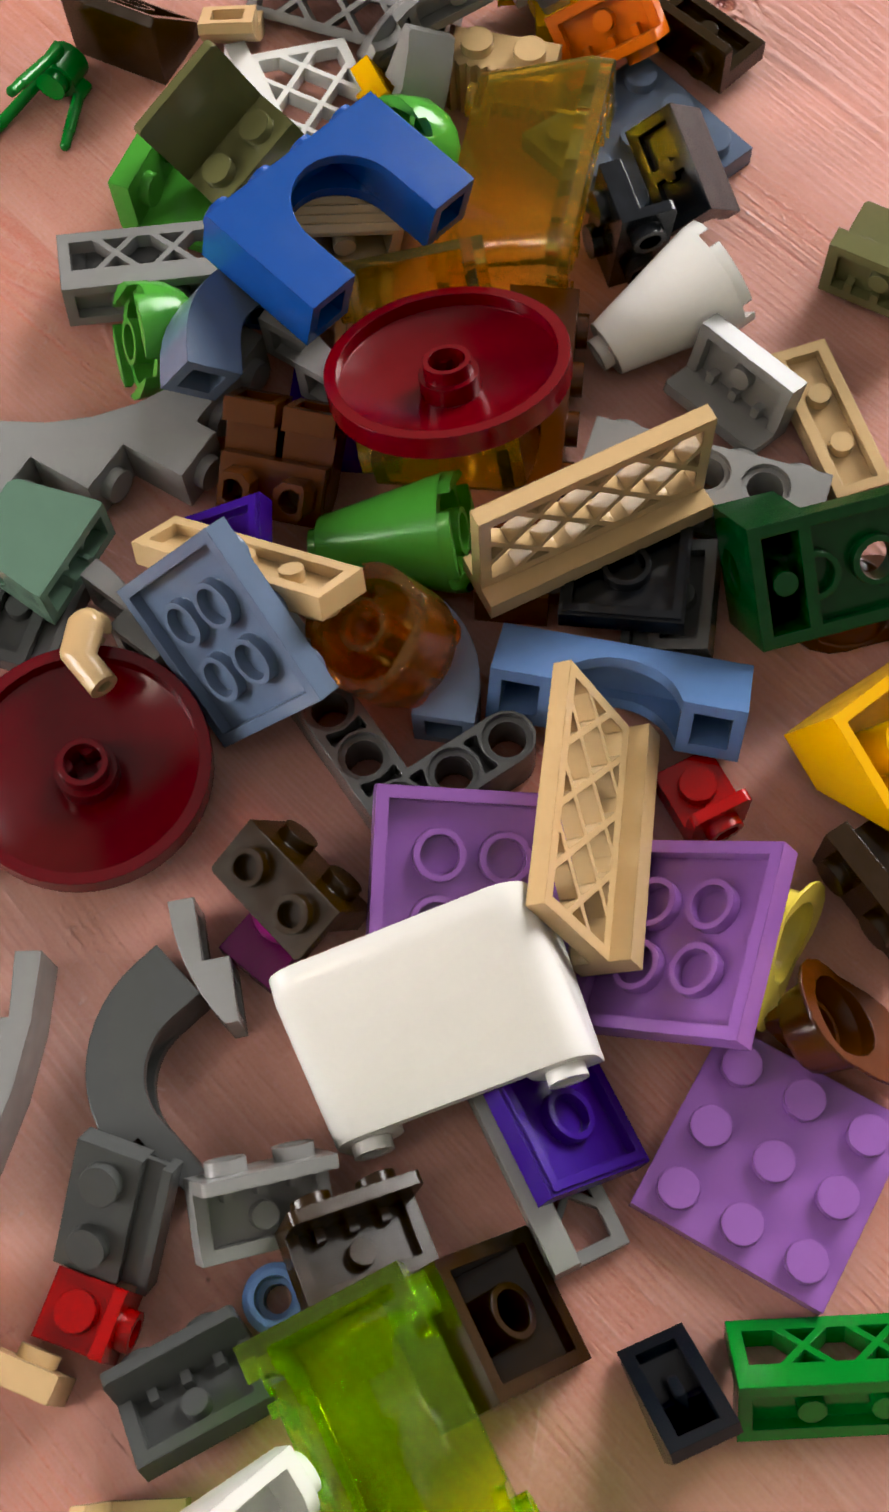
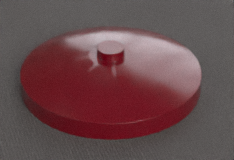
M481 286L447 287L403 297L361 318L338 339L331 349L323 372V382L330 412L340 429L350 438L369 449L383 454L411 459H447L484 452L511 442L528 433L547 419L560 405L568 392L573 376L570 337L561 319L547 306L531 297L505 289Z
M101 645L98 655L117 676L118 680L110 692L99 698H92L62 662L59 654L60 649L26 660L0 677V868L28 884L48 890L73 893L96 892L115 888L147 875L171 858L185 844L203 817L213 787L215 769L212 740L205 717L189 689L178 677L154 660L126 649Z

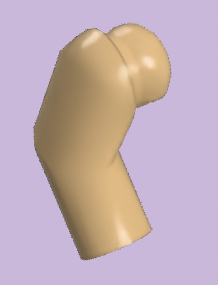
M86 607L77 610L68 618L59 654L62 662L91 697L99 698L110 692L118 680L117 676L98 655L100 645L105 643L103 634L112 633V623L104 612Z

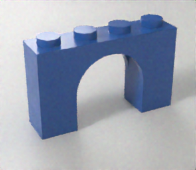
M370 91L351 106L348 104L341 106L333 114L329 122L311 136L305 134L297 139L289 152L271 166L263 165L252 174L248 183L230 197L222 196L214 201L206 211L203 219L202 255L307 346L348 313L355 274L309 236L298 223L294 213L307 202L319 197L331 195L355 197L379 208L421 245L427 248L464 218L475 178Z

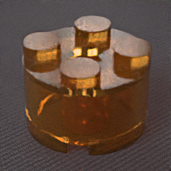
M362 563L365 566L363 567L366 592L343 607L339 614L330 619H326L323 622L306 619L305 636L311 639V646L323 657L327 670L339 686V689L380 707L417 708L427 700L429 694L438 687L448 673L456 646L461 638L460 625L453 618L450 609L442 598L416 580L385 563Z

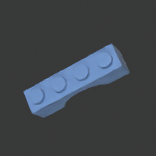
M503 623L490 666L485 717L500 711H515L526 716L533 726L546 728L553 663L571 659L612 707L634 712L657 725L667 736L673 751L738 762L750 709L754 665Z

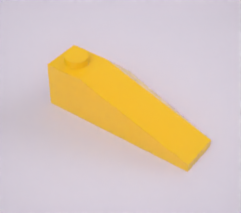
M888 662L824 704L784 734V737L816 790L889 831Z

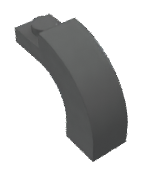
M156 945L122 976L109 993L99 1011L90 1035L86 1055V1088L90 1109L99 1130L155 1150L154 1156L170 1162L173 1158L184 1161L178 1187L180 1186L184 1190L183 1178L204 1174V1167L165 1120L158 1101V1075L161 1064L170 1047L211 1008L201 993Z

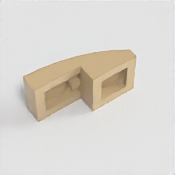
M256 5L203 7L197 23L200 39L203 42L210 40L214 44L240 41L260 42L265 34L263 10H257Z

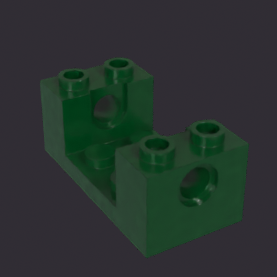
M889 485L801 508L773 491L713 506L729 621L763 652L889 619ZM883 541L886 546V556L882 564L873 571L862 572L860 559L863 551L870 544Z

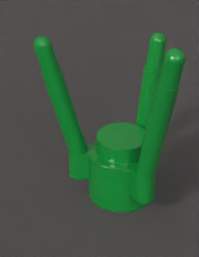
M53 41L46 53L7 87L6 93L9 97H15L18 93L20 94L0 114V134L39 91L54 100H61L64 97L72 96L60 142V148L63 151L70 149L84 99L92 89L91 83L84 78L89 70L88 62L78 48L65 41Z

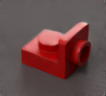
M694 754L658 772L656 793L684 840L703 841L707 839L708 841H725L744 827L743 820L746 818L752 798L746 788L735 791L716 758Z
M59 1265L31 1336L84 1355L95 1362L115 1366L120 1354L128 1355L138 1340L144 1322V1312L138 1310L143 1296Z

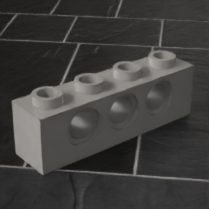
M597 416L583 459L649 429L641 427L631 420H612ZM712 445L705 484L713 488L705 490L715 505L773 491L801 508L827 500L833 474L817 471L812 466L804 463L789 464L761 457L744 448L728 449ZM714 512L711 518L694 525L693 537L717 539Z

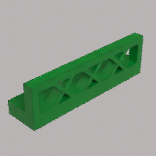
M889 1313L725 1321L724 1338L733 1377V1410L744 1432L736 1436L737 1442L889 1435ZM844 1342L861 1353L855 1360H834L819 1351V1349L825 1343ZM773 1346L788 1356L781 1363L749 1365L745 1347Z

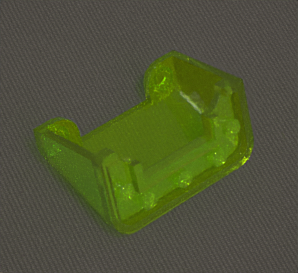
M395 1261L233 1347L246 1381L250 1385L262 1380L267 1393L271 1397L278 1395L279 1399L267 1405L272 1420L282 1419L295 1451L302 1453L316 1469L322 1484V1488L318 1492L321 1512H540L528 1490L516 1495L433 1316L443 1312L437 1293L423 1269L411 1274L403 1262Z

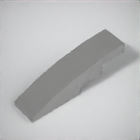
M15 951L9 1017H0V1176L30 1105L49 1035L58 967L42 951Z

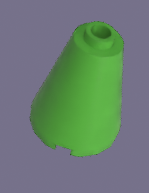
M460 469L445 470L326 513L317 518L315 528L310 529L307 533V552L362 567L364 578L367 582L375 583L377 570L407 577L430 590L456 594L468 593L474 589L463 569V557L467 556L469 550H471L469 511L474 509V504L468 484L456 485L463 474Z

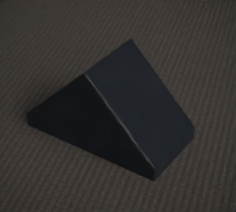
M682 1322L617 1352L620 1363L665 1464L675 1465L744 1433L738 1417Z

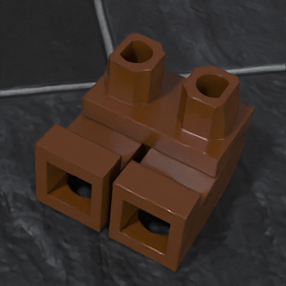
M243 386L223 396L222 419L227 420L225 448L221 450L215 507L260 491L272 500L273 521L315 528L317 518L333 510L347 434L335 422L330 412L329 404L301 397L292 402L293 396Z

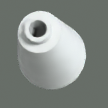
M693 220L681 228L590 325L594 337L587 341V345L603 370L606 371L613 366L619 374H623L694 347L702 323L716 313L738 329L744 328L745 325L755 319V312H744L743 306L750 302L752 298L739 269L720 241L708 247L699 235L708 230L702 223Z

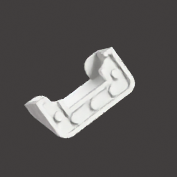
M508 881L483 888L278 970L270 977L269 984L275 1007L334 1144L340 1153L353 1155L355 1161L378 1158L395 1149L393 1139L402 1135L404 1132L403 1124L526 1077L533 1081L546 1080L549 1089L565 1088L587 1079L590 1076L588 1067L605 1061L563 939L525 906L528 883Z

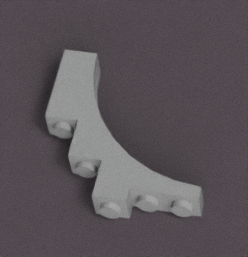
M246 326L242 327L241 355L243 375L215 401L163 390L136 404L93 417L47 423L0 421V492L8 481L21 479L96 499L102 502L106 511H108L114 503L124 499L131 488L133 478L137 476L186 504L193 506L204 490L212 489L218 482L221 455L218 437L226 435L227 420L222 419L223 396L242 386L262 390L267 383L271 368L263 335Z

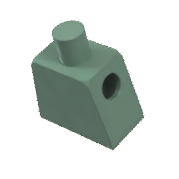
M21 479L8 481L0 492V588L47 622L56 625L83 584L80 574L96 558L99 559L116 534L103 503L93 498Z

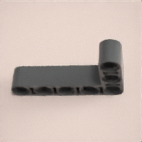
M289 611V614L310 645L321 654L328 672L339 686L322 701L291 715V717L370 831L372 826L373 788L376 783L440 787L439 783L445 777L462 775L471 781L465 789L511 791L524 783L532 775L536 761V730L526 716L515 711H500L488 716L407 768L299 615ZM331 712H339L347 716L342 723L333 727H325L318 724L324 715ZM511 741L520 745L523 750L513 757H502L492 751V748L501 742ZM363 760H374L381 764L380 769L369 776H359L351 772L352 768Z

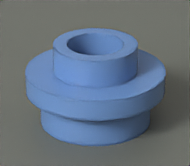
M272 1262L263 1265L247 1280L242 1295V1307L248 1322L257 1331L268 1336L282 1337L296 1332L307 1322L310 1315L303 1316L284 1262ZM285 1286L291 1292V1304L282 1313H272L267 1306V1296L273 1288Z

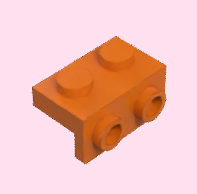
M579 0L544 19L553 42L563 45L561 61L566 72L559 76L562 87L578 80L582 89L610 76L611 72L608 65L626 57L629 66L659 52L656 41L671 31L659 0Z

